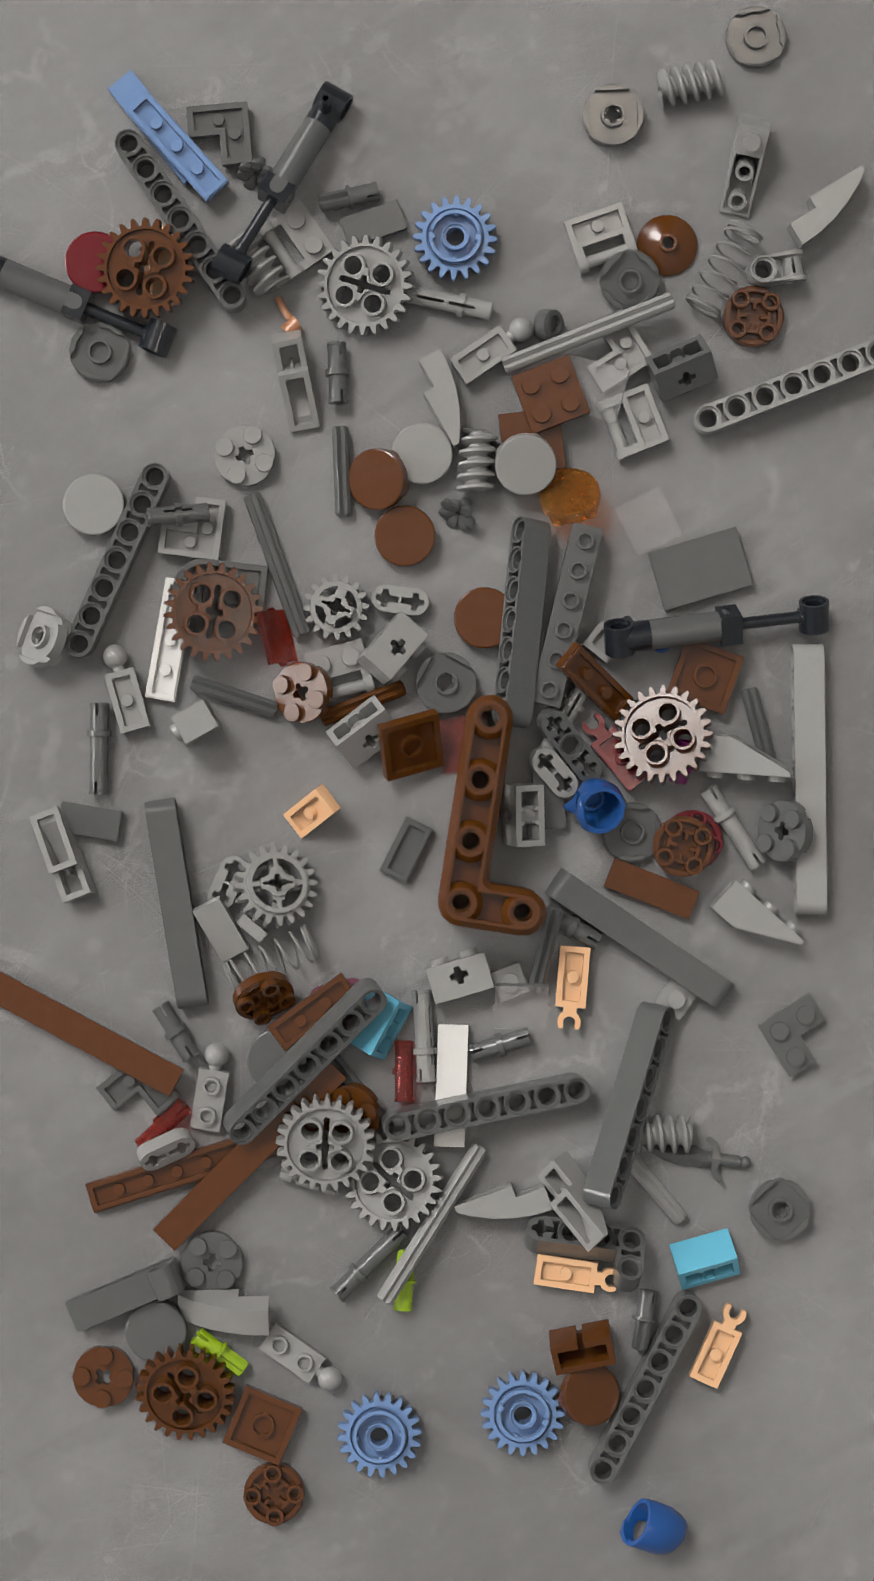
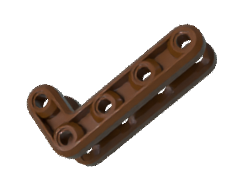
M484 695L477 698L470 705L465 718L438 892V907L442 917L456 926L519 936L530 935L539 930L546 918V906L542 898L526 887L489 881L513 725V712L510 705L503 698L496 695ZM494 710L499 716L498 723L493 727H487L482 723L481 715L485 711L492 712ZM476 771H482L488 777L487 785L482 789L476 788L471 782L472 775ZM468 832L476 833L479 840L477 846L472 849H467L462 845V838ZM458 894H465L469 897V903L463 909L455 908L452 904L453 898ZM522 903L528 904L529 913L526 917L517 918L514 916V910L517 905Z

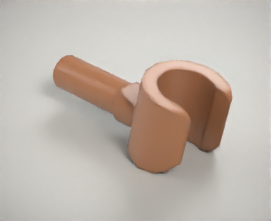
M276 297L274 300L283 317L287 320L281 326V329L284 332L299 329L302 331L299 321L289 312L282 297Z

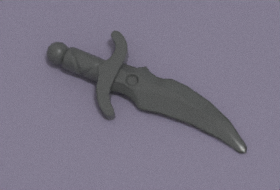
M710 1136L706 1139L711 1144L712 1151H705L693 1145L690 1148L689 1154L685 1153L683 1146H679L677 1153H673L671 1146L667 1145L665 1153H661L659 1146L655 1145L652 1152L664 1160L679 1165L693 1164L699 1168L710 1166L711 1175L718 1182L722 1181L717 1172L718 1165L737 1168L740 1166L748 1168L751 1165V1159L747 1156L741 1157L740 1155L720 1153L718 1143Z

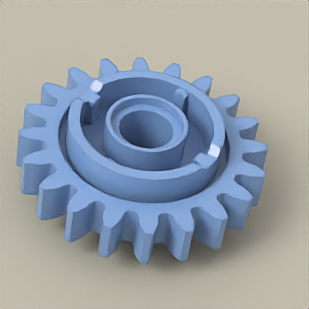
M455 195L453 204H449L446 197H442V207H438L437 204L431 202L433 213L430 214L427 211H422L421 216L426 222L415 223V227L422 231V233L413 234V240L421 242V244L414 247L415 253H425L420 258L419 263L425 264L430 262L431 264L428 268V273L430 274L439 269L440 280L445 277L446 273H450L452 282H455L457 274L461 273L466 281L468 280L469 270L478 276L480 273L478 264L485 267L489 265L487 258L484 256H494L495 250L488 245L496 244L497 237L488 234L496 230V225L485 224L491 217L490 213L480 216L482 205L478 204L474 209L470 208L471 198L469 197L463 205L460 204L458 195ZM452 232H458L463 236L464 240L460 245L454 246L448 243L447 236Z
M521 1369L519 1378H515L514 1374L509 1371V1381L505 1382L501 1377H497L499 1388L488 1386V1391L493 1397L482 1398V1402L489 1406V1408L480 1410L481 1416L489 1417V1419L482 1423L484 1429L493 1428L488 1433V1439L492 1440L499 1437L497 1441L498 1449L508 1444V1453L510 1455L516 1447H519L521 1456H524L526 1448L530 1447L535 1455L537 1454V1444H541L545 1449L549 1448L547 1437L557 1440V1434L553 1428L563 1429V1423L556 1418L565 1416V1412L561 1408H556L559 1406L558 1397L553 1398L558 1390L556 1386L546 1388L549 1382L547 1377L537 1382L536 1371L531 1374L530 1378H526L524 1369ZM518 1407H528L531 1410L529 1417L526 1419L517 1418L514 1412Z
M376 1390L373 1400H370L365 1393L362 1394L363 1404L352 1400L353 1412L344 1409L343 1416L348 1421H339L338 1427L346 1432L339 1433L337 1440L346 1441L340 1447V1452H351L346 1462L349 1464L357 1460V1472L361 1471L364 1466H367L368 1476L371 1477L374 1470L378 1469L381 1478H383L386 1468H389L394 1475L397 1474L396 1464L399 1463L402 1467L407 1468L408 1463L405 1456L415 1459L416 1453L410 1447H420L421 1441L413 1436L421 1434V1428L412 1425L419 1421L418 1415L408 1416L412 1411V1405L409 1404L402 1408V1396L398 1397L395 1402H392L390 1391L386 1393L384 1399H380V1394ZM378 1427L384 1428L388 1436L383 1440H376L371 1435L372 1430Z

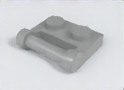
M301 200L288 207L285 214L280 213L270 221L265 222L258 233V236H263L287 270L285 274L290 276V281L300 277L321 262L323 258H327L332 254L330 249L334 248ZM282 227L303 257V261L300 263L294 261L275 234V230Z
M622 202L566 220L563 223L580 275L590 272V268L605 264L606 260L616 252L626 249L638 250ZM622 236L623 245L585 257L584 248Z
M648 383L596 403L599 413H603L617 451L615 455L618 461L669 441ZM621 404L636 440V443L630 446L627 444L614 411V407Z
M362 638L303 654L305 662L322 667L328 673L330 679L361 670L363 679L334 686L333 697L329 698V700L362 691L371 692L375 690L371 673L356 661L365 650Z

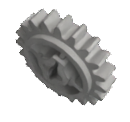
M274 843L269 846L268 852L262 846H259L256 850L257 856L249 852L246 855L247 862L241 861L238 865L242 872H236L233 877L236 881L241 882L232 888L233 891L242 893L235 902L238 904L246 903L242 913L254 912L252 917L253 923L262 917L263 927L265 928L271 920L274 921L276 929L282 926L283 920H285L288 926H292L294 917L301 920L305 916L303 910L309 911L313 907L308 900H314L317 897V893L310 889L314 888L318 881L309 879L315 870L304 869L308 859L304 858L298 861V850L288 855L287 845H284L279 852H277ZM267 865L268 871L266 876L260 878L259 881H253L254 872L258 868ZM282 867L287 869L293 876L286 874ZM272 881L275 882V886L281 887L279 891H276L275 886H270ZM292 891H298L295 902L287 907H283L285 895L290 894ZM257 896L263 897L270 906L264 904Z

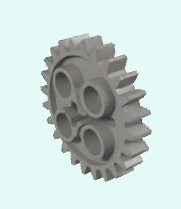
M364 235L362 243L358 237L352 236L351 246L346 241H340L342 250L339 251L331 248L330 250L334 258L332 260L323 258V261L328 265L327 270H318L325 278L323 281L316 282V285L324 287V292L318 294L317 298L327 300L321 309L325 311L332 310L328 317L331 321L340 318L338 322L339 328L344 329L349 324V333L355 334L359 327L361 335L367 336L370 327L373 334L377 335L380 332L379 325H382L386 330H390L389 320L400 323L401 320L397 313L399 311L408 313V309L403 305L404 301H413V298L407 295V290L415 289V285L407 283V279L413 277L414 273L404 270L410 264V261H400L399 259L403 251L398 249L392 252L394 243L388 241L383 246V238L378 236L373 244L369 235ZM359 258L362 268L357 274H352L350 264L354 259ZM383 267H388L390 278L388 281L381 283L378 273ZM347 276L387 288L391 293L390 295H385L341 281V277ZM350 287L353 292V298L349 303L344 304L341 298L342 292ZM378 296L382 302L381 308L373 313L369 307L370 301Z
M330 1093L326 1094L324 1101H320L318 1095L314 1094L312 1103L302 1098L301 1108L293 1104L291 1106L292 1115L284 1114L283 1121L285 1124H279L278 1132L282 1135L276 1138V1144L281 1145L277 1150V1156H286L282 1160L281 1166H291L288 1174L289 1177L297 1173L300 1175L299 1185L307 1179L310 1181L309 1187L311 1190L318 1183L321 1184L322 1192H325L327 1184H332L333 1189L338 1191L339 1182L342 1181L346 1187H349L350 1177L359 1181L361 1177L359 1170L368 1171L369 1164L366 1161H373L374 1153L370 1150L375 1149L376 1141L371 1140L374 1137L375 1130L366 1129L370 1125L371 1119H361L363 1108L356 1111L352 1110L353 1100L343 1105L342 1095H339L334 1102L331 1101ZM325 1117L330 1120L327 1167L322 1166L324 1146L322 1139ZM314 1123L319 1129L311 1132L306 1130L303 1125ZM342 1124L347 1126L349 1131L339 1133L334 1127ZM313 1152L318 1158L307 1160L302 1154ZM341 1153L346 1155L348 1160L338 1162L333 1156Z
M380 1133L376 1134L377 1143L375 1149L370 1150L374 1153L373 1161H366L369 1164L367 1172L359 1170L361 1173L359 1181L352 1177L350 1186L353 1191L346 1194V1198L356 1199V1202L351 1206L352 1209H363L359 1215L360 1219H364L369 1215L371 1216L370 1226H374L380 1220L381 1230H386L390 1222L393 1231H398L400 1222L403 1223L406 1229L411 1228L410 1219L413 1218L415 1222L422 1223L420 1213L431 1214L427 1205L429 1203L438 1204V1201L432 1196L433 1193H442V1189L436 1187L435 1182L443 1180V1177L434 1173V1171L441 1167V1164H431L430 1162L436 1154L433 1152L424 1153L428 1146L427 1143L417 1147L418 1138L410 1139L408 1142L406 1140L393 1141L388 1137L385 1140ZM394 1150L399 1155V1163L397 1166L390 1168L386 1164L385 1158L390 1151ZM373 1163H379L389 1175H398L397 1182L414 1196V1199H408L398 1187H389L390 1180L373 1166ZM413 1171H417L422 1177V1182L419 1187L413 1189L408 1184V1176ZM374 1173L379 1178V1185L375 1190L370 1191L366 1187L365 1181L367 1176ZM397 1194L401 1198L402 1204L400 1209L393 1212L387 1203L391 1195Z

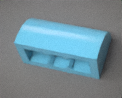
M383 991L387 999L386 1007L351 1044L370 1056L385 1060L413 1007ZM369 993L364 1000H370L375 993Z
M728 1228L669 1244L682 1290L740 1274L738 1258Z

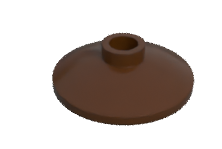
M661 215L649 220L642 227L637 238V249L651 257L657 265L661 276H673L686 270L693 262L697 252V238L694 230L685 220L673 215ZM669 238L673 241L674 245L672 248H665L662 241Z

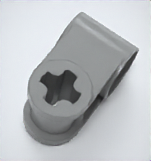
M792 249L757 257L746 270L747 281L751 286L760 287L793 285L807 281V275L803 274L801 262L803 250ZM755 266H765L769 272L768 278L758 277L755 273Z

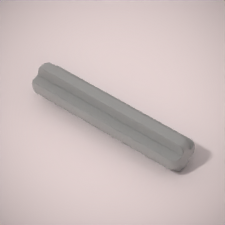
M636 1153L631 1173L674 1224L682 1222L687 1216L686 1211Z

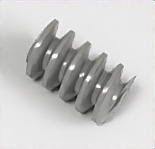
M712 59L706 61L705 69L701 62L698 61L695 62L693 71L689 64L682 66L681 74L676 66L670 68L669 76L663 68L658 71L657 91L662 109L665 99H668L672 107H674L679 96L683 103L687 104L689 94L693 95L696 102H699L701 92L705 93L708 100L711 99L713 90L717 91L720 98L723 97L721 75Z
M245 231L236 236L229 245L236 246ZM262 235L255 237L246 252L248 256L253 258L247 275H250L246 281L249 285L257 284L253 290L255 295L269 294L280 288L290 279L289 275L281 278L278 276L283 270L282 265L272 267L273 262L277 259L275 255L265 256L270 249L269 245L258 246L263 239Z
M461 428V432L469 436L460 438V444L468 448L459 451V456L467 460L458 463V468L466 472L457 475V480L465 485L456 487V490L468 493H485L486 490L495 487L494 484L486 480L496 474L487 469V467L495 464V460L488 457V454L496 452L497 448L489 445V442L497 440L498 436L490 433L489 430Z
M658 1114L653 1116L651 1123L647 1117L636 1153H640L643 1145H646L649 1153L653 1152L655 1145L659 1146L661 1153H665L667 1145L671 1146L673 1153H677L679 1145H683L685 1153L689 1154L692 1145V1116H690L688 1123H686L684 1115H678L676 1123H674L671 1115H666L663 1123Z

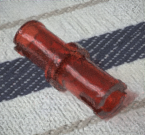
M395 1040V1068H392V1074H395L394 1102H414L413 1074H416V1068H413L414 1040Z
M178 1098L161 1116L157 1115L153 1119L151 1126L139 1137L135 1138L138 1147L147 1140L173 1130L183 1119L192 1113L188 1105L184 1107L183 1104L185 1102Z

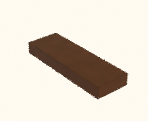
M573 642L555 664L565 676L613 721L621 716L620 709H626L629 706L627 700H634L576 642Z
M614 858L603 885L688 920L700 891L617 858Z
M341 972L269 1024L267 1028L283 1050L286 1051L352 986Z

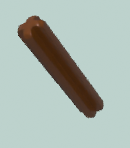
M398 680L329 707L327 713L321 718L323 725L328 726L339 722L373 695L381 704L405 696L406 689L403 682Z

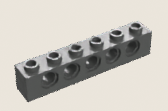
M573 522L538 662L534 696L535 704L559 709L561 706L567 676L555 664L573 642L577 640L603 529Z

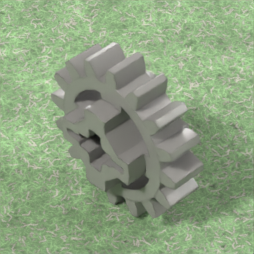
M333 574L331 582H328L323 576L321 577L322 586L318 587L312 584L311 587L314 594H305V598L310 601V605L304 606L303 610L311 612V615L305 620L307 623H316L313 632L316 633L321 629L324 630V639H327L330 633L334 634L336 641L340 640L341 633H345L348 638H351L350 630L352 628L357 631L361 630L358 621H367L368 619L366 615L362 614V610L369 609V604L361 602L367 594L366 592H357L360 586L358 582L352 586L349 585V576H345L342 582L338 581L337 574ZM338 587L335 594L328 597L320 596L325 590ZM348 591L354 596L357 609L348 605L346 600ZM336 600H341V606L350 613L338 611L336 616L332 615L331 608L323 604V602L335 604ZM316 606L324 609L326 613L324 624L317 616ZM344 618L352 619L346 626L335 628L338 621Z

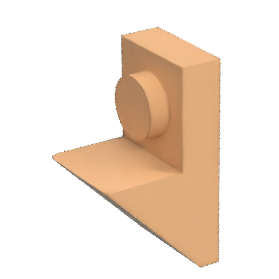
M321 784L284 813L283 816L302 839L335 814L341 807L327 788Z

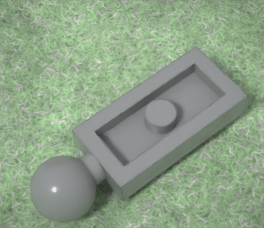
M516 318L510 323L509 331L506 333L499 325L450 358L449 361L467 386L501 363L503 357L517 352L513 342L528 340L533 333L532 324L526 318Z
M117 644L108 646L103 653V660L108 667L113 669V673L106 674L104 677L120 733L124 734L151 726L135 667L127 669L124 667L127 661L126 650Z
M212 1043L206 1048L205 1059L209 1067H199L190 1128L220 1133L230 1071L221 1070V1066L229 1058V1051L222 1043Z
M278 1322L275 1323L270 1331V1335L265 1338L258 1348L307 1383L311 1381L313 1376H316L320 1387L326 1391H334L342 1383V1375L337 1368L323 1367L321 1365L327 1356Z

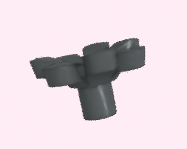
M256 156L252 163L242 162L240 164L236 177L239 180H246L244 187L248 190H253L255 184L259 186L268 170L272 172L273 168L265 166L266 159L264 157Z
M462 497L460 501L457 499L451 501L445 498L440 503L443 508L438 513L443 518H449L446 522L449 528L454 529L457 524L462 531H468L469 528H473L475 519L471 516L473 509L471 508L472 501L469 498Z

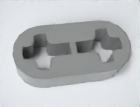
M385 584L376 587L371 596L373 606L383 613L398 614L400 611H403L407 616H420L426 612L429 605L426 593L417 588ZM383 590H388L389 596L397 597L399 600L398 603L388 602L387 607H382L381 601L376 600L377 595H382ZM413 594H418L419 600L424 601V605L418 606L417 611H412L411 605L401 603L402 598L412 599Z
M544 746L537 747L532 751L529 757V764L549 790L562 798L574 795L578 788V780L558 754ZM540 754L545 756L550 754L551 757L548 759V762L553 767L551 771L542 765L537 766L540 762L538 758ZM558 773L564 779L569 777L570 780L567 782L569 788L567 790L562 788L557 790L559 782L554 775Z
M232 855L222 861L208 891V901L215 898L213 896L214 891L220 892L225 883L229 885L226 896L230 897L228 902H223L227 908L232 906L239 893L234 892L232 888L241 882L236 881L234 878H232L231 882L227 881L229 870L225 867L227 863L233 864L235 860L238 862L245 861L242 857Z
M176 1128L144 1142L138 1147L136 1154L141 1167L144 1170L153 1171L189 1155L194 1150L195 1142L188 1129Z

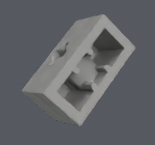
M400 611L389 621L356 661L383 685L391 679L396 682L407 670L404 666L405 662L410 657L416 659L426 646L422 642L428 637V634L403 611ZM394 644L398 647L396 655L391 653Z
M373 695L328 729L326 733L353 769H356L380 750L377 724L393 719L375 695Z
M204 699L171 717L174 724L170 725L171 731L178 742L184 741L187 745H192L222 728L210 704Z
M531 782L503 784L502 822L504 845L513 847L545 846L543 784Z
M474 947L460 951V957L448 961V957L443 956L430 960L431 966L425 967L435 1004L494 988L484 951L477 952V948ZM460 966L462 971L467 970L468 974L463 976V982H458L456 978H450V975L454 973V968Z

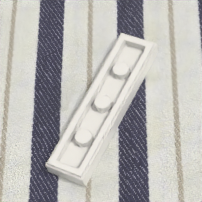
M166 577L145 697L176 703L185 649H179L183 642L181 638L174 641L171 640L172 636L176 633L175 629L169 630L165 628L168 624L172 623V618L163 617V614L171 612V607L163 603L174 598L167 592L168 589H172L174 578ZM190 618L188 619V622H187L188 628H189V624H190Z
M438 1024L435 1100L466 1094L469 1025ZM461 1106L452 1107L449 1110L448 1117L452 1120L460 1118L463 1108ZM465 1128L434 1134V1146L464 1147Z

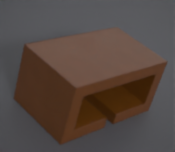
M609 1319L584 1323L581 1330H577L576 1325L549 1330L550 1351L556 1375L616 1364L615 1347Z

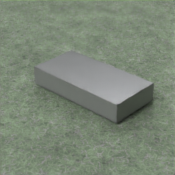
M220 895L193 909L195 918L222 963L249 949V944Z

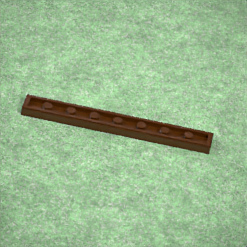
M0 971V1007L169 1097L172 1095L185 1070L184 1068Z
M330 1062L251 1142L244 1145L236 1144L172 1208L153 1230L175 1251L280 1146L276 1144L277 1136L282 1135L278 1132L279 1124H285L283 1121L285 1113L292 1115L291 1106L294 1104L301 1108L302 1098L312 1103L314 1094L318 1095L320 1101H324L326 1094L330 1093L331 1095L347 1077Z
M314 1123L303 1125L306 1130L311 1132L319 1129ZM325 1132L322 1141H327ZM228 1138L196 1148L186 1157L153 1171L144 1170L139 1166L88 1182L85 1186L93 1211L97 1213L199 1181L236 1144ZM278 1148L267 1159L276 1157Z

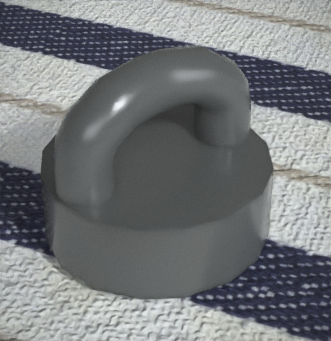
M542 309L538 311L533 323V330L537 338L548 340L561 335L563 332L564 320L560 311L556 309Z

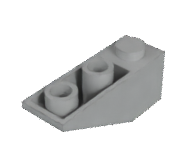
M740 114L719 212L749 218L770 133V120Z
M713 733L714 738L705 740L711 745L712 750H702L707 761L699 760V771L707 772V777L725 778V773L737 774V779L755 780L756 775L768 776L767 781L786 782V777L794 776V770L737 735Z
M733 879L709 905L731 927L800 945L804 943L799 937L802 931L789 920L784 924L776 916L779 910L769 901L765 900L761 903L753 896L757 891L744 879L740 883Z

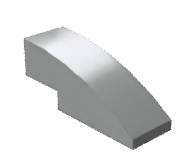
M862 165L809 197L806 205L810 212L790 223L786 229L798 249L803 248L820 235L842 211L865 171Z
M300 329L270 335L290 433L320 427Z
M438 349L419 360V366L432 387L424 392V399L443 432L449 438L452 448L456 449L459 447L460 441L459 401L449 365L441 349Z
M59 806L30 816L29 818L49 874H53L62 903H71L97 893L82 852Z
M566 1151L553 1159L537 1177L555 1198L549 1205L583 1247L590 1252L608 1235V1231L600 1206L585 1203L583 1188L586 1178L579 1166Z
M509 1182L457 1201L454 1205L456 1213L489 1219H514L553 1210L549 1205L551 1202L543 1183L515 1193L512 1183Z
M239 1289L184 1290L178 1294L179 1311L186 1322L232 1334L270 1335L269 1296L239 1297Z

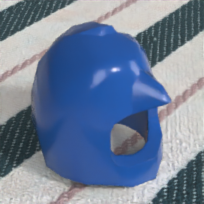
M590 778L579 785L574 797L564 805V809L575 814L585 831L596 834L607 833L615 829L624 818L626 800L614 783L603 778Z
M642 1498L633 1505L629 1514L624 1519L620 1535L622 1541L627 1546L655 1555H666L675 1551L684 1541L687 1533V1522L674 1508L656 1500ZM640 1520L646 1521V1527L642 1535L635 1540L633 1531L636 1523Z

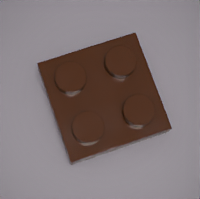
M569 355L511 377L532 433L538 434L590 413Z
M706 643L683 646L667 693L671 694L674 687L678 688L680 697L688 691L690 693L689 702L698 698L700 701L699 707L724 715L744 657Z
M435 708L377 724L383 776L387 782L444 766L439 713Z
M246 1384L222 1443L279 1466L303 1407Z

